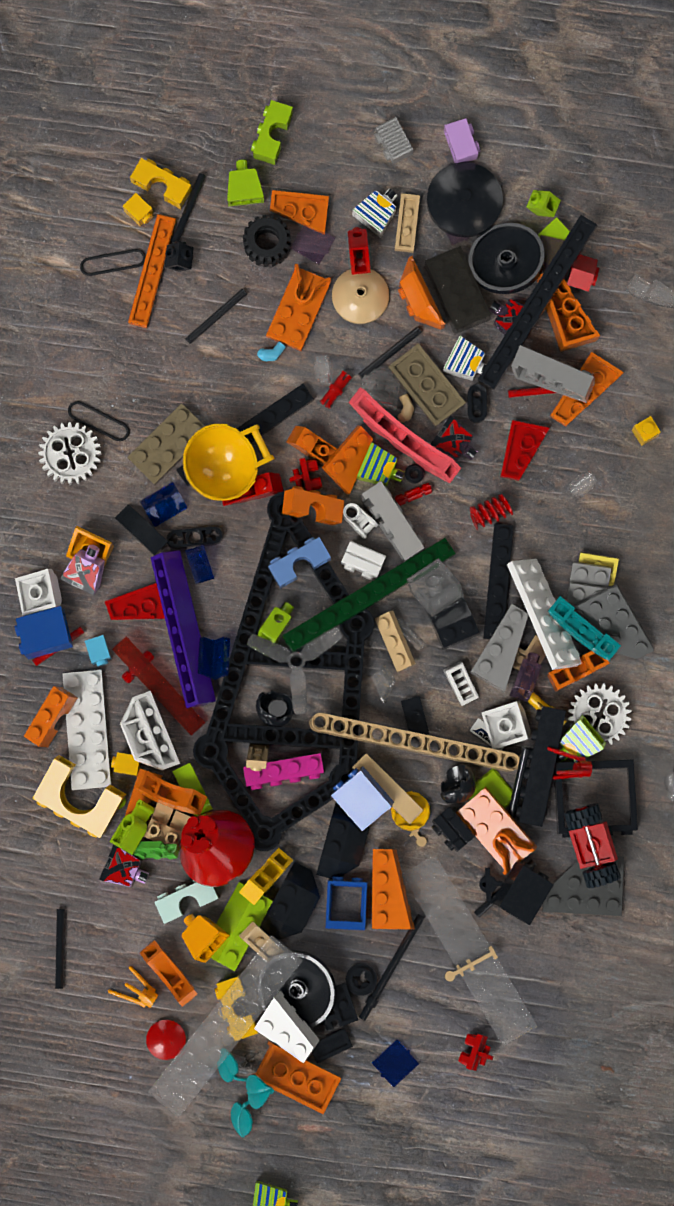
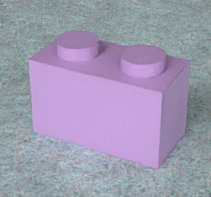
M465 118L444 125V134L454 163L476 160L480 147L478 142L473 139L474 130L472 124H468Z

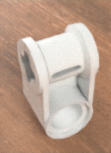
M350 503L344 507L343 518L363 539H366L367 534L374 527L378 526L377 522L357 504ZM347 509H355L357 515L353 518L348 517L346 514Z

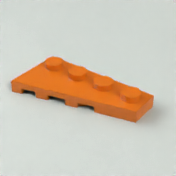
M591 352L580 371L590 372L595 380L587 403L563 395L550 417L566 427L622 376L624 372Z

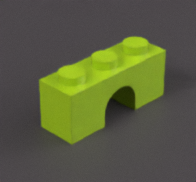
M271 100L269 106L266 105L263 113L265 117L264 122H260L257 134H259L258 140H254L251 147L254 159L273 165L276 164L281 150V142L272 139L270 133L276 128L288 129L293 115L292 106Z

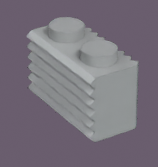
M396 117L375 127V140L378 144L383 145L385 149L383 154L387 161L391 160L392 164H395L413 155V147Z

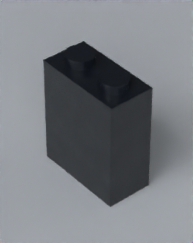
M515 862L492 903L520 921L531 925L554 884L549 882V877L539 871L538 874L533 872L534 867L526 862L523 864Z

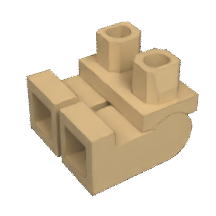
M157 802L143 837L152 841H162L164 844L180 845L182 830L190 816L176 810L168 826L175 809Z

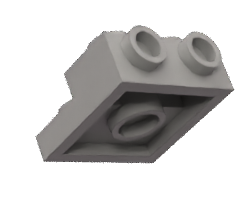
M573 561L566 598L567 602L574 605L607 589L612 568Z

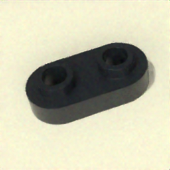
M474 384L468 389L467 416L471 422L481 423L487 415V391L484 386ZM473 393H480V397L475 398L473 396ZM474 411H479V412H480V416H479V417L474 416L473 412H474Z

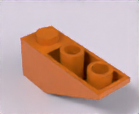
M295 426L286 441L300 452L323 465L337 450V448L302 426Z

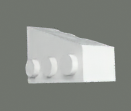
M280 991L273 998L254 1029L304 1063L320 1040L307 1023L301 1020L295 1012L296 1009L290 1006L283 997L284 994Z

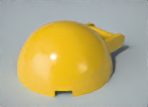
M211 424L198 430L189 439L183 453V470L187 481L196 492L211 500L224 501L238 498L251 488L255 483L258 472L257 468L275 459L270 454L258 430L260 429L258 424L241 432L236 428L227 426L228 424ZM252 433L264 458L258 462L253 446L245 437Z

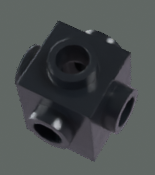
M175 241L174 244H168L165 253V267L178 272L191 270L194 247L186 245L184 241Z

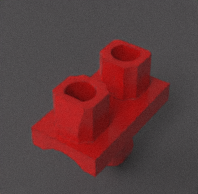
M305 458L299 459L302 475L299 474L298 469H294V476L289 478L290 483H296V486L302 487L301 481L304 480L306 491L321 489L320 477L309 478V473L318 471L317 461H306Z
M467 1034L465 1044L473 1048L471 1054L462 1051L458 1061L465 1065L467 1069L477 1071L479 1064L485 1066L487 1059L493 1060L494 1056L489 1055L491 1047L485 1045L488 1037L481 1034Z

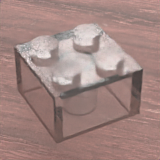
M439 558L407 579L410 592L432 617L464 596L461 583Z

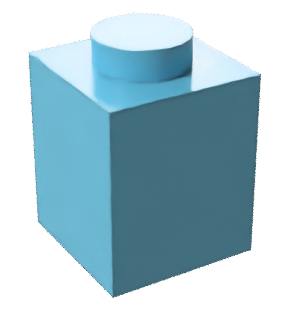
M101 635L85 641L91 663L93 665L97 664V667L108 664V660L112 658L105 636Z

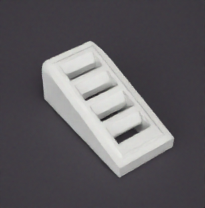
M457 662L443 669L461 706L479 698L462 662ZM460 669V673L454 676L451 675V673ZM464 677V680L455 683V680ZM465 684L468 685V687L459 691V687ZM471 690L472 694L462 698V694Z

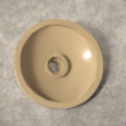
M349 269L336 280L332 290V301L337 313L346 321L354 324H367L375 321L385 312L389 302V289L383 277L376 271L370 269L371 273L352 275L351 269ZM358 290H363V291H364V294H363V295H359V294L357 293V291H358Z

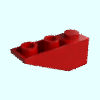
M268 472L256 476L255 483L245 494L232 500L222 501L223 506L266 498L284 492L280 473Z

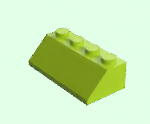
M240 882L216 923L230 936L211 957L233 971H236L249 947L239 935L252 922L260 927L273 903V900L263 895L253 905L239 893L244 887V884Z

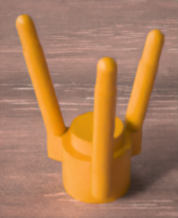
M129 966V970L147 989L144 988L140 991L126 982L124 985L138 994V999L110 989L108 993L139 1004L143 1008L145 1006L151 1008L158 997V994L155 993L156 989L132 966Z

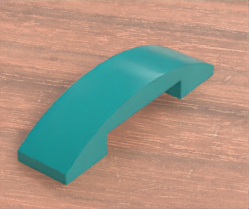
M559 596L548 610L549 614L577 641L600 657L610 661L621 645L608 634L603 635L574 611L575 608Z

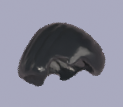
M271 690V692H261L256 700V711L259 718L265 724L278 727L287 724L296 711V704L290 695Z
M460 764L449 769L446 772V782L443 781L441 783L440 796L443 801L447 803H461L471 798L476 788L472 769L466 764Z

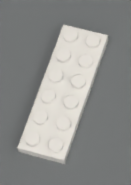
M516 560L508 563L509 571L552 670L577 667L582 664L571 635L548 612L556 600L551 593L538 560Z
M102 670L63 673L64 689L78 697L70 712L66 714L69 761L76 764L71 773L72 790L105 788L111 785Z

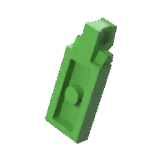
M140 841L133 856L140 860L145 858L175 859L178 858L181 847L178 844H164L162 841Z

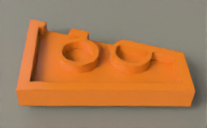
M272 190L270 211L325 235L329 196Z
M357 425L322 467L346 494L351 493L357 479V474L373 441V438L359 425Z

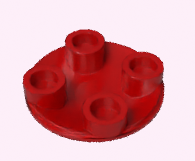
M161 1020L153 1024L148 1030L146 1044L153 1056L162 1060H170L177 1057L183 1051L186 1044V1035L183 1028L177 1022Z

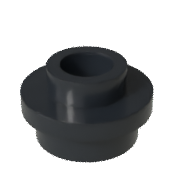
M412 464L406 468L405 478L408 482L416 484L422 481L424 470L421 466ZM416 471L418 476L412 477L411 472Z

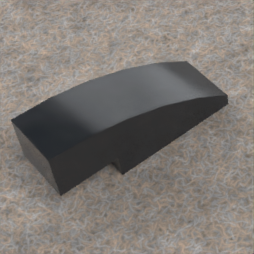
M129 504L115 517L153 556L159 554L169 544Z

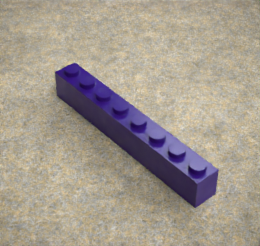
M180 551L162 552L150 558L186 708L204 706L215 702L216 698Z

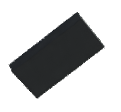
M345 1028L320 1039L312 1051L316 1063H320L353 1047Z

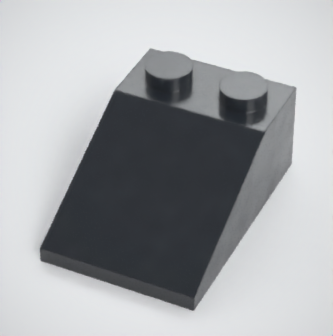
M456 582L420 596L442 650L479 635L480 632Z

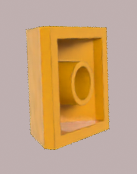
M76 526L66 557L73 559L80 549L87 551L89 545H95L100 549L97 557L103 559L106 564L114 545L112 542Z

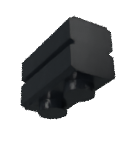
M450 806L432 821L434 825L431 828L438 836L442 834L445 837L446 841L444 843L451 851L455 849L458 852L475 837Z

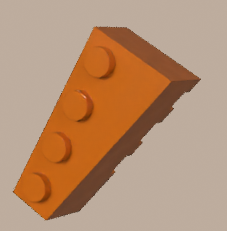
M540 274L539 278L537 279V283L539 282L543 274ZM564 279L546 307L560 352L596 342L600 337V334L591 324V320L584 313L581 304L574 297Z

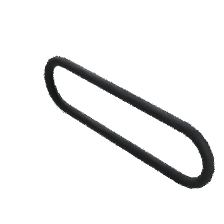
M132 249L88 257L81 262L80 270L84 275L93 276L137 268L144 264L146 256L142 250ZM131 252H140L143 256L142 262L138 265L87 273L83 270V264L88 260Z
M75 401L68 407V414L72 419L115 441H124L129 436L127 425L82 402ZM75 404H80L122 425L126 429V436L121 439L116 438L74 417L71 414V407Z

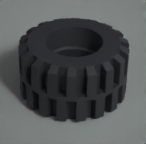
M262 215L261 219L258 216L255 217V221H250L248 227H245L243 234L246 255L249 256L252 262L255 261L258 266L264 264V267H268L271 264L273 267L276 266L277 262L279 264L282 263L283 258H287L288 252L291 249V235L286 223H282V219L279 217L275 219L273 215H270V218H267L266 215ZM263 233H272L277 236L279 241L274 248L265 250L257 246L256 239Z

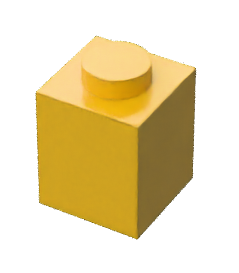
M137 193L123 205L124 212L139 226L143 223L147 224L153 218L152 207Z
M651 416L632 428V432L641 446L658 437L661 433Z
M117 752V755L112 758L111 768H114L115 773L138 776L141 762L135 761L131 754Z

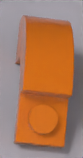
M146 770L140 771L134 786L136 790L143 793V796L162 805L190 814L201 815L207 796L195 789L173 785Z
M155 940L140 952L145 962L160 977L182 1007L197 995L187 977Z

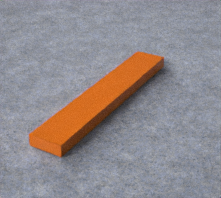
M157 214L128 324L143 328L148 327L165 264L166 248L171 242L176 218Z

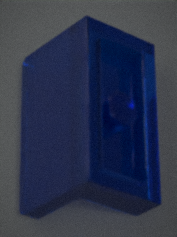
M173 482L139 501L154 527L187 509L186 503Z
M204 636L200 637L198 674L215 680L228 675L230 638L222 637L212 640Z

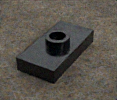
M420 696L402 700L401 705L408 731L429 735Z

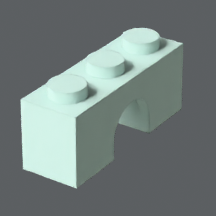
M193 880L194 884L188 887L186 883L176 887V892L169 895L166 892L157 896L158 901L154 903L163 923L166 924L183 916L180 902L186 896L196 898L200 907L219 899L214 887L204 886Z

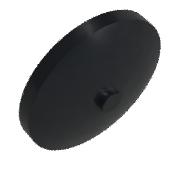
M469 162L455 163L443 168L432 179L427 192V209L431 219L441 230L456 237L467 238L480 235L496 223L503 206V193L496 177L486 168Z
M502 223L488 228L476 238L471 246L468 261L474 280L483 289L496 294H513L528 288L539 278L545 265L546 256L540 237L532 229L518 223Z
M299 950L280 953L265 965L259 977L258 996L263 1009L266 1011L273 998L281 991L286 1001L296 1009L295 1012L310 1028L320 1024L329 1015L335 1004L336 983L327 965L311 953Z

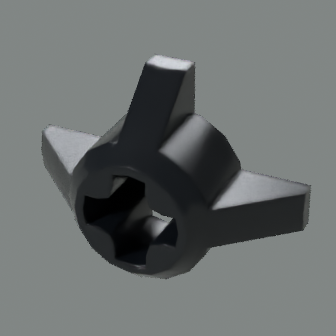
M490 867L485 868V876L479 881V888L482 892L486 893V901H491V893L497 887L502 886L503 881L497 882L494 877L490 876ZM486 882V887H483L482 883Z

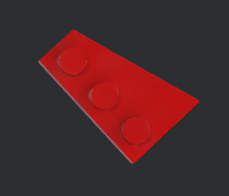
M512 420L500 477L519 481L550 428Z
M157 583L105 601L111 620L165 619Z

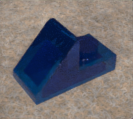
M204 545L185 550L195 583L199 584L214 579Z

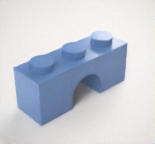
M312 537L304 542L305 545L299 549L294 547L282 559L279 556L270 561L271 565L268 568L280 589L297 580L293 570V566L297 561L307 560L313 569H316L331 560V556L320 537L317 539Z

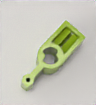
M191 763L172 771L180 787L195 789L206 796ZM208 798L201 815L213 809Z
M139 799L132 813L122 819L109 842L133 855L147 831L146 822L150 815L154 813L155 808Z

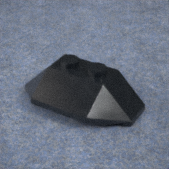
M337 802L334 806L316 873L318 876L329 879L341 877L360 865L369 831V826L361 831Z
M294 861L260 926L274 941L302 933L320 899L312 870Z

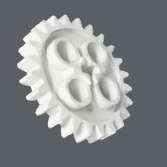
M71 422L68 423V427L61 423V429L59 430L56 426H53L55 432L47 431L49 438L42 437L46 443L39 444L40 448L44 449V451L38 452L39 456L44 457L39 462L42 464L46 463L42 469L44 471L49 469L48 477L54 474L53 480L56 482L60 478L61 484H64L65 480H68L69 485L72 484L73 480L79 484V478L81 477L84 481H87L85 475L93 476L91 469L98 470L95 463H101L100 459L96 457L102 455L101 451L96 450L101 445L98 443L94 444L98 438L96 436L91 438L93 432L90 430L86 433L87 427L85 425L79 429V423H76L75 427H72ZM65 437L68 438L70 449L74 452L72 457L76 467L75 470L72 469L70 458L66 455L68 450L64 440ZM81 438L82 442L80 445L74 446L72 445L73 439ZM56 443L63 444V448L60 451L53 450ZM80 456L87 457V461L84 464L77 463V459ZM67 461L68 466L66 469L61 470L58 468L60 462Z
M595 683L594 689L587 685V691L584 692L580 689L581 696L574 695L577 701L570 702L574 709H568V712L573 714V716L568 717V720L575 722L582 714L583 716L590 715L592 717L591 725L593 726L597 719L594 713L600 711L604 699H607L608 701L603 709L605 717H600L595 730L604 741L608 740L612 745V738L619 741L618 734L625 735V732L622 730L623 727L629 728V725L625 723L631 720L630 717L626 716L631 710L625 708L629 705V702H623L626 697L625 695L618 696L619 689L612 692V685L608 689H605V683L602 684L601 688H598V685ZM590 698H599L600 704L597 707H591L589 705ZM611 704L618 707V711L614 715H610L607 712V708ZM604 722L610 724V730L606 733L601 732L599 729L600 725Z

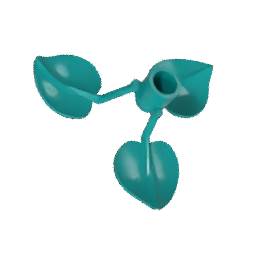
M222 1047L218 1058V1070L222 1079L226 1082H231L233 1079L246 1082L248 1101L244 1102L243 1105L236 1102L231 1109V1121L234 1129L241 1137L245 1138L250 1133L253 1124L251 1113L246 1109L247 1105L250 1104L254 1109L261 1108L269 1095L273 1094L275 1090L265 1084L257 1075L253 1074L248 1076V1078L238 1077L236 1074L239 1071V1067L235 1057L227 1048Z

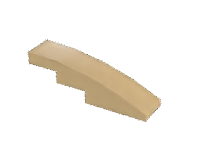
M365 754L352 767L358 770L364 767L394 801L392 808L409 824L424 811L369 755Z

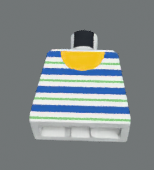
M388 189L383 196L379 192L374 191L353 209L352 216L381 238L396 212V206L392 202L397 197V194L391 189Z
M459 336L444 366L443 372L473 381L476 373L481 374L487 365L482 362L485 353L462 336Z

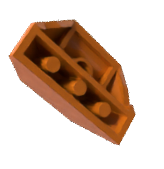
M410 256L399 283L398 293L402 300H406L408 304L406 310L410 317H414L415 321L440 330L444 329L445 322L413 256Z

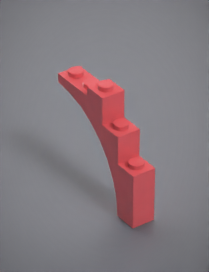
M360 387L348 402L373 432L386 438L395 449L411 457L424 470L449 484L461 470V467L453 458L442 453L405 427L375 401L366 390Z

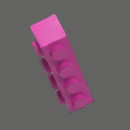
M321 753L268 762L266 769L261 771H253L250 768L243 767L246 787H251V790L262 789V785L270 784L271 787L282 785V781L287 780L290 783L300 782L301 778L309 777V780L321 778L320 774H324Z

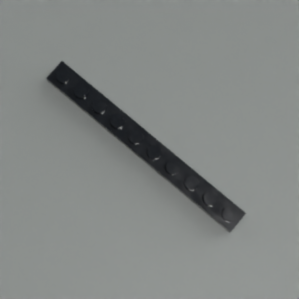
M582 215L579 216L478 377L480 382L493 390L496 389L514 360L519 346H522L597 228L596 223Z

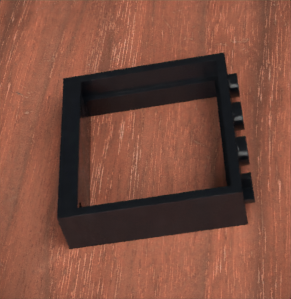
M634 759L591 761L592 770L627 768L630 825H610L608 828L611 836H613V832H621V835H633V831L638 830ZM575 762L555 763L554 776L558 775L556 774L557 771L573 770ZM555 779L557 834H562V838H571L569 834L570 829L564 827L562 779Z

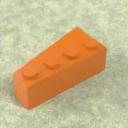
M373 849L372 929H415L397 850Z

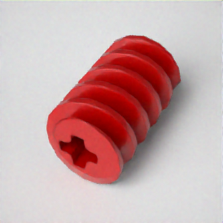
M502 494L498 495V500L492 497L491 503L485 500L484 506L478 503L477 509L474 506L470 507V517L477 530L479 523L483 528L485 527L486 520L491 525L492 518H495L498 522L499 515H502L504 518H507L506 512L513 515L508 500Z

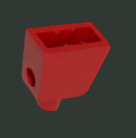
M355 227L348 231L352 275L371 273L367 230ZM362 252L363 258H356V253Z

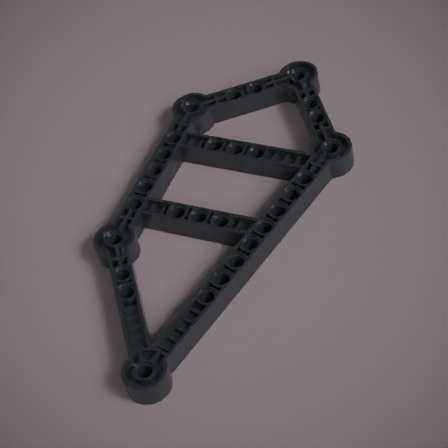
M284 492L272 496L267 504V515L271 522L207 733L199 737L193 747V756L196 762L203 768L212 769L243 819L248 823L251 832H253L254 849L261 852L275 849L280 843L283 832L334 800L331 796L334 791L333 787L341 780L342 776L348 775L354 770L352 767L357 763L358 740H355L352 746H346L343 742V737L315 732L312 729L229 724L246 667L258 666L345 672L342 717L352 716L355 720L359 721L364 641L370 637L374 628V618L367 609L340 624V632L347 639L346 653L297 650L292 653L290 649L253 647L274 578L268 568L271 565L270 561L281 555L287 533L298 549L305 545V541L312 538L301 517L283 515L279 512V509L283 506ZM305 560L333 605L349 596L329 562L313 569L310 562ZM321 572H330V579L323 580L320 577ZM261 579L267 581V586L263 589L258 588L256 585ZM338 587L342 592L339 596H333L330 593L331 589ZM260 598L262 604L259 607H253L251 605L252 599ZM249 616L256 618V623L252 626L245 623L246 618ZM353 620H360L362 627L354 629L351 623ZM242 635L250 636L251 639L248 644L240 642ZM242 653L245 656L242 663L234 661L236 654ZM279 653L282 656L281 661L278 663L272 662V654ZM294 654L299 655L301 662L298 664L291 663V656ZM312 656H318L321 662L314 666L309 660ZM350 659H358L360 665L357 668H351L348 663ZM231 672H237L239 679L232 682L228 679V675ZM356 678L358 685L354 688L348 686V679ZM230 690L233 692L234 695L231 700L223 699L222 696L225 691ZM347 698H356L357 705L349 707L346 704ZM220 709L227 710L228 715L225 719L217 717V712ZM355 725L353 727V732L357 736L359 733V726ZM274 731L277 735L276 739L268 741L265 738L266 733ZM286 733H295V741L287 742L285 740ZM308 733H312L316 737L315 741L311 744L306 743L304 740L305 735ZM226 742L340 750L339 764L330 772L329 781L271 818L261 814L227 761L229 751ZM209 746L216 748V754L212 757L207 756L205 753ZM230 779H235L238 783L237 788L234 790L227 788V782ZM242 795L248 798L246 806H239L237 803V799ZM312 796H316L319 799V805L316 807H311L308 804V799ZM295 807H300L303 810V814L299 818H295L291 814L292 809ZM263 828L268 829L270 832L269 837L265 840L259 838V831Z

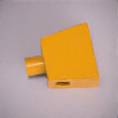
M190 914L184 919L187 928L182 933V938L193 958L206 963L230 935L211 919L202 915H198L195 918L193 914Z

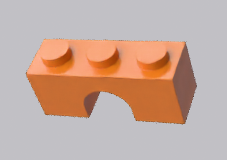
M293 486L292 489L284 492L282 514L298 518L309 515L311 505L316 511L315 522L331 526L342 523L344 500L337 499L336 495L325 496L321 495L319 491H305L300 486Z
M590 651L580 657L582 664L577 667L553 670L547 674V677L555 692L606 667L610 664L609 661Z
M53 686L24 737L38 747L48 748L58 732L54 729L56 722L62 715L70 712L78 697L63 687Z

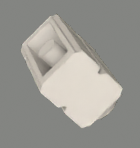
M350 541L341 564L344 565L345 570L353 573L355 570L362 573V577L372 580L373 578H378L386 555Z

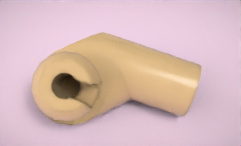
M404 394L399 397L403 409L397 415L401 423L408 422L414 412V406L408 394Z

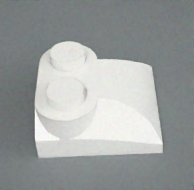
M45 569L15 578L22 616L61 605L62 597L58 578L52 569Z
M520 701L482 712L492 749L502 748L531 739L529 723Z

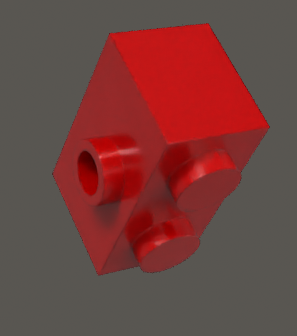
M580 254L571 267L567 285L589 292L591 285L595 286L600 269L597 267L598 260Z

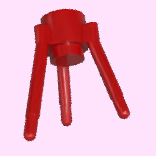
M547 747L548 751L578 761L573 764V770L557 771L556 774L558 775L553 776L552 779L591 776L592 763L591 761H586V757L576 756Z

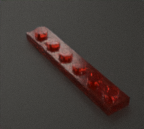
M127 636L112 649L191 736L205 724L204 720L193 708H186L183 697Z

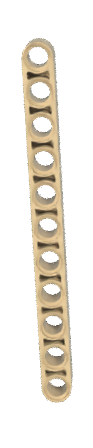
M317 713L309 721L310 728L315 732L506 772L518 769L520 760L517 754L325 713ZM316 717L323 719L324 725L322 728L315 725L314 720ZM336 721H339L343 724V730L341 732H338L334 729V723ZM355 725L362 728L360 736L355 735L353 732ZM374 729L381 732L379 740L374 739L372 736ZM393 733L400 736L398 744L394 743L391 739ZM413 737L419 740V746L417 748L411 745V739ZM432 741L438 744V750L436 752L430 749V743ZM451 745L457 748V754L455 756L449 753V747ZM470 749L476 752V758L474 760L470 759L468 756V751ZM489 753L495 756V762L493 764L489 763L487 760V755ZM508 757L514 760V766L512 768L508 767L506 764V759Z

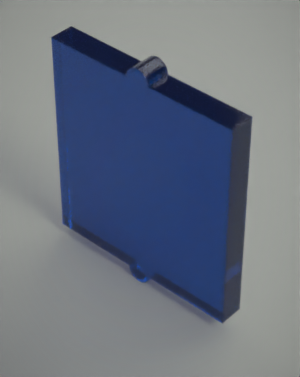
M398 1040L393 1042L372 1062L381 1073V1077H385L393 1087L419 1065L410 1054V1050H406Z

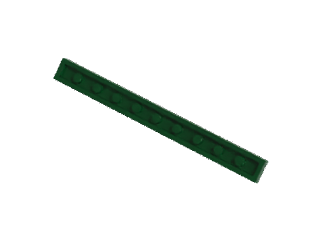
M444 538L285 633L282 637L292 653L452 558L456 553L447 539Z

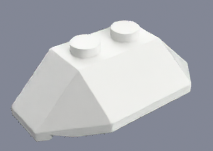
M151 691L132 697L120 725L134 760L159 770H165L180 764Z

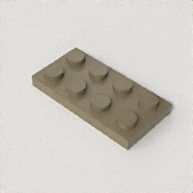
M419 343L388 366V369L435 428L466 404Z
M181 403L127 458L156 485L183 458V453L189 439L205 426Z

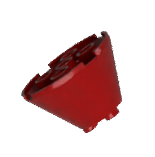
M214 810L196 817L192 816L187 820L181 834V864L187 875L201 885L218 887L229 884V881L243 874L252 860L255 847L253 832H251L246 820L232 811Z

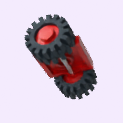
M598 803L584 805L564 813L580 869L594 866L582 872L587 888L604 886L621 879L617 863L614 862L618 860L607 822L594 824L603 819Z

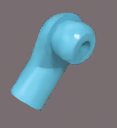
M278 342L273 349L261 348L257 356L265 362L275 361L286 346Z

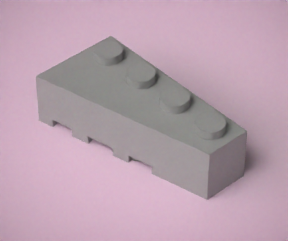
M521 345L511 365L515 379L587 403L595 384L594 376L590 372L580 371L568 364H563Z
M381 481L362 493L361 501L403 562L424 551V540L419 534H415L413 524L402 514L403 510L398 503L394 502L392 494Z
M511 604L470 672L503 693L508 684L528 613Z

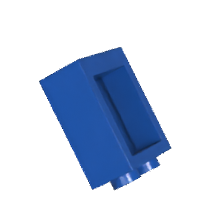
M332 877V881H328L325 928L365 930L367 882H363V878H352L351 882L344 881V877ZM332 886L362 887L360 922L331 921Z

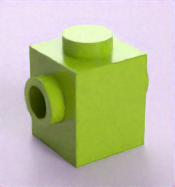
M533 190L526 207L537 216L554 217L561 200L550 191Z

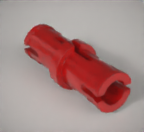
M341 372L336 381L330 384V389L320 400V403L324 405L329 399L325 405L326 408L330 409L336 398L342 395L344 387L352 379L348 374L342 380L347 374L346 372Z

